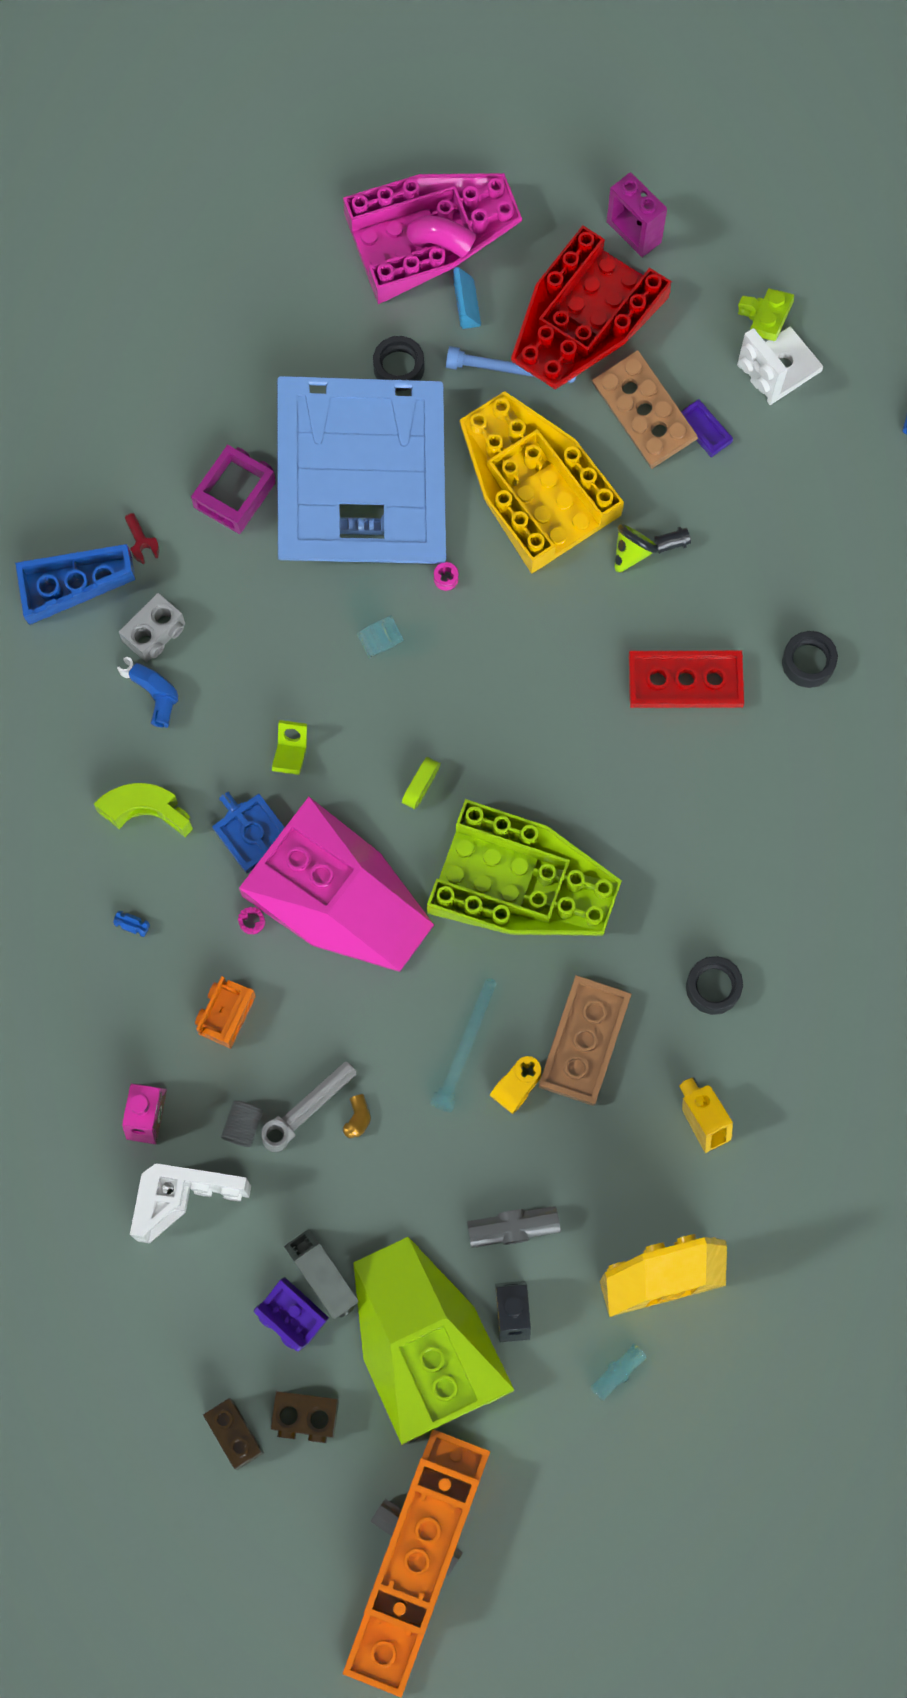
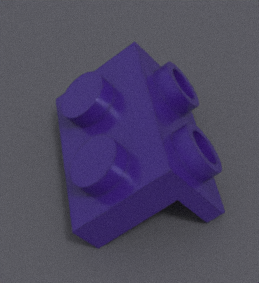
M285 1277L277 1283L266 1299L253 1310L264 1326L272 1328L287 1347L295 1349L297 1352L312 1341L329 1319L320 1308Z

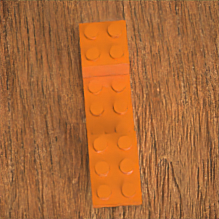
M437 1430L431 1431L366 1605L363 1619L342 1673L343 1675L402 1698L490 1451Z

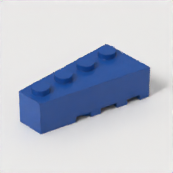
M127 544L15 563L23 616L29 625L136 580L132 554Z

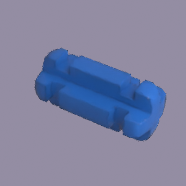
M121 910L116 913L113 920L116 927L120 925L122 929L134 934L139 933L141 937L147 934L150 926L148 921L142 922L141 918L129 913L124 914Z

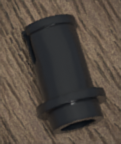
M677 527V531L654 537L655 544L659 548V554L681 546L684 549L687 548L688 544H691L687 528Z

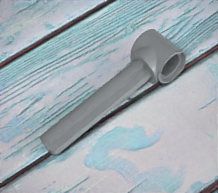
M344 1062L283 1118L277 1116L274 1120L267 1122L262 1129L264 1147L271 1152H279L285 1149L288 1142L295 1137L294 1131L356 1076L353 1066L348 1062ZM275 1129L280 1130L284 1134L283 1139L276 1143L269 1141L267 1138V1134Z

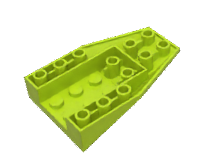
M465 799L456 823V833L439 879L436 878L427 903V914L510 935L603 936L622 880L550 827Z
M409 1237L353 1262L356 1294L359 1301L357 1304L363 1360L402 1446L460 1416L514 1392L511 1381L475 1307Z

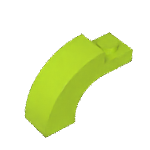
M146 783L123 785L105 793L94 803L97 812L118 829L128 820L139 815L156 816L185 838L193 829L189 821L191 817L182 808L176 807L178 804L176 796L156 785Z

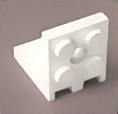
M791 326L780 332L776 341L768 340L765 342L754 328L745 333L737 364L740 369L742 368L745 373L751 376L750 381L755 388L768 397L767 402L769 405L787 395L823 369V365ZM786 358L791 361L792 365L786 368L780 359Z

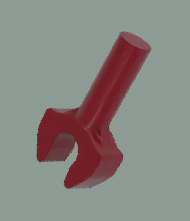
M134 513L126 515L125 520L136 541L135 545L130 548L134 559L145 564L142 550L145 548L151 549L154 557L158 558L159 545L156 538H147Z

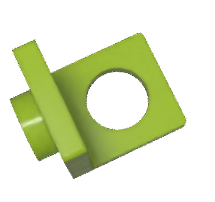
M279 720L278 745L272 763V771L300 775L307 748V724ZM287 729H295L301 736L297 739H291L285 735V731Z

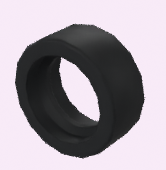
M391 336L383 340L376 347L373 354L374 375L376 379L421 381L425 369L424 353L420 345L413 339L405 336ZM393 352H404L414 358L415 366L411 372L396 376L384 370L383 360ZM395 388V391H406L409 388Z
M800 632L793 636L785 647L782 658L783 671L788 679L798 686L806 688L818 687L829 680L836 668L838 660L836 646L829 637L820 632ZM803 645H811L822 650L826 656V665L819 673L809 674L798 669L793 661L794 652L797 648Z
M719 956L706 957L698 961L690 970L686 982V992L691 1004L699 1011L710 1015L723 1014L732 1009L738 1002L743 989V978L738 967L729 959ZM708 969L722 970L731 980V992L726 999L720 1002L707 1001L698 991V978Z

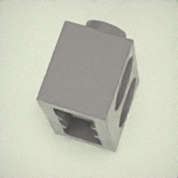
M157 593L119 631L122 642L147 663L151 658H156L162 653L164 645L171 638L175 639L182 633L185 621L183 614ZM163 616L171 618L167 623H158V620ZM142 636L151 637L146 643L138 642Z

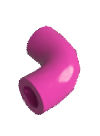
M427 215L419 217L407 227V237L413 245L422 247L429 243L436 244L450 250L461 258L468 253L476 237L475 233L464 226L440 216Z

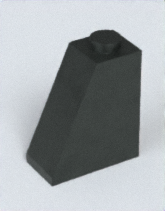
M309 1229L284 1246L333 1319L338 1316L344 1317L354 1309V1305L359 1302Z

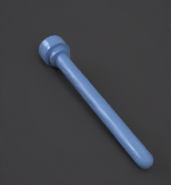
M449 346L446 368L457 370V367L462 368L465 365L535 377L513 362L466 355L465 351H460V348ZM576 377L568 381V383H573Z

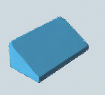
M455 267L453 270V282L460 327L462 329L480 327L481 320L475 281L472 276L461 268Z

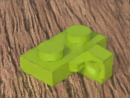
M768 288L764 299L742 296L738 303V314L747 316L753 321L750 330L754 328L761 338L776 341L794 302V294Z

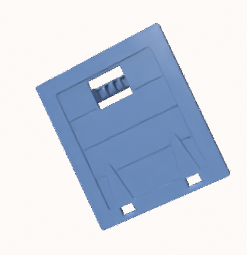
M278 377L277 505L279 560L445 563L443 383L441 381ZM309 385L326 386V394L310 393ZM395 388L412 389L411 396H395ZM339 504L384 505V515L381 518L340 517ZM340 534L384 535V539L340 538Z

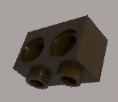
M276 1391L271 1430L278 1431L277 1437L296 1439V1433L309 1435L308 1441L326 1443L327 1437L334 1438L339 1400ZM288 1407H293L298 1412L296 1422L291 1425L284 1424L281 1419L283 1410ZM318 1411L326 1412L329 1418L328 1424L322 1429L314 1428L311 1421L312 1416Z
M231 1398L203 1414L235 1470H239L264 1454Z

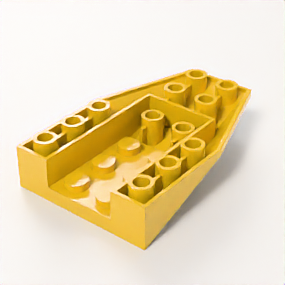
M506 391L459 420L484 500L531 574L622 516L624 501L577 440Z
M691 1234L676 1239L677 1242H674L673 1246L665 1247L664 1242L645 1247L646 1250L641 1255L628 1261L609 1265V1268L606 1269L607 1271L599 1281L609 1317L726 1286V1241L716 1239V1237L696 1239V1235Z

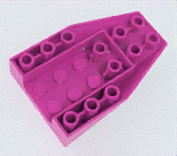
M504 173L418 174L343 197L344 215L378 305L455 268L522 222L521 214ZM427 215L440 216L464 226L475 233L476 237L468 253L461 258L450 250L436 244L429 243L422 247L413 245L407 237L408 225L419 217Z
M310 797L306 799L239 887L244 899L310 945L398 972L403 969L434 927L432 921L382 854Z

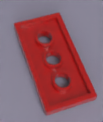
M742 650L629 651L630 708H743ZM655 673L662 674L666 682L662 685H655L651 682L650 676ZM683 673H688L693 677L694 682L690 685H683L678 677ZM711 673H716L721 676L722 682L719 685H712L707 681V676Z

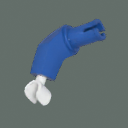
M129 657L123 658L124 662L130 666L127 669L117 667L120 675L124 678H130L134 683L147 690L155 701L151 724L160 728L169 727L172 706L178 702L177 690L156 671L140 663L134 665Z

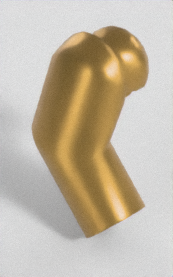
M363 1094L350 1098L354 1114L349 1123H345L343 1126V1132L348 1138L361 1136L371 1121Z

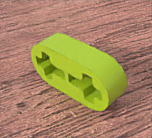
M428 756L425 758L403 796L402 803L414 810L419 806L440 768L439 762Z

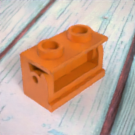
M221 976L218 983L214 982L207 997L210 1001L206 1009L202 1008L199 1011L195 1025H197L196 1030L200 1036L231 1049L256 995L254 990L230 980L226 982L225 978Z

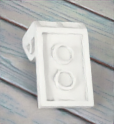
M156 1163L141 1174L130 1235L138 1242L151 1243L186 1213L190 1189L196 1195L211 1197L212 1192L224 1195V1199L241 1201L242 1197L249 1198L251 1185L246 1177ZM169 1189H174L171 1194H167Z

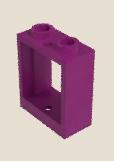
M630 172L610 187L606 222L643 258L662 243L667 207ZM645 193L647 196L642 197L641 194Z
M227 444L191 495L193 507L234 532L241 534L276 483L273 468L264 461L257 462L250 458V455L242 448L237 447L235 449ZM230 462L261 478L238 511L209 495V492Z

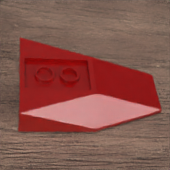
M584 225L581 226L536 283L511 356L513 363L555 390L626 344L669 298L672 281L650 267L642 275L604 251L605 239Z

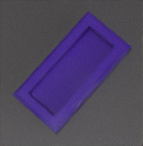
M700 399L681 411L697 434L698 439L696 441L710 457H713L733 442V437Z

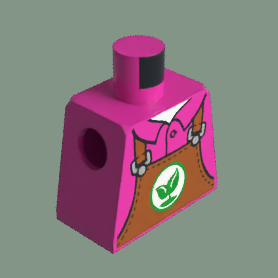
M141 1084L130 1085L122 1124L127 1140L156 1145L167 1089Z

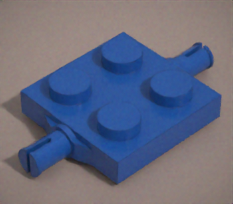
M226 792L225 796L222 795L219 800L222 801L228 812L212 828L247 874L254 869L285 827L260 794H257L247 802L237 804L230 792Z

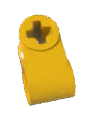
M532 1056L520 1058L507 1075L497 1083L489 1096L510 1113L514 1114L541 1078V1066L538 1060ZM524 1066L528 1069L530 1066H533L534 1076L527 1075L523 1077L522 1067Z

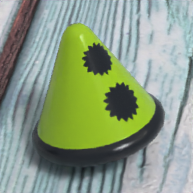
M624 524L618 525L615 570L619 573L627 570L649 555L657 553L659 550L658 546L635 529Z

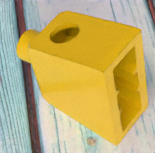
M694 1077L682 1082L679 1085L685 1096L682 1102V1110L704 1152L707 1153L730 1141L732 1138L733 1122L711 1086L706 1085L700 1088Z

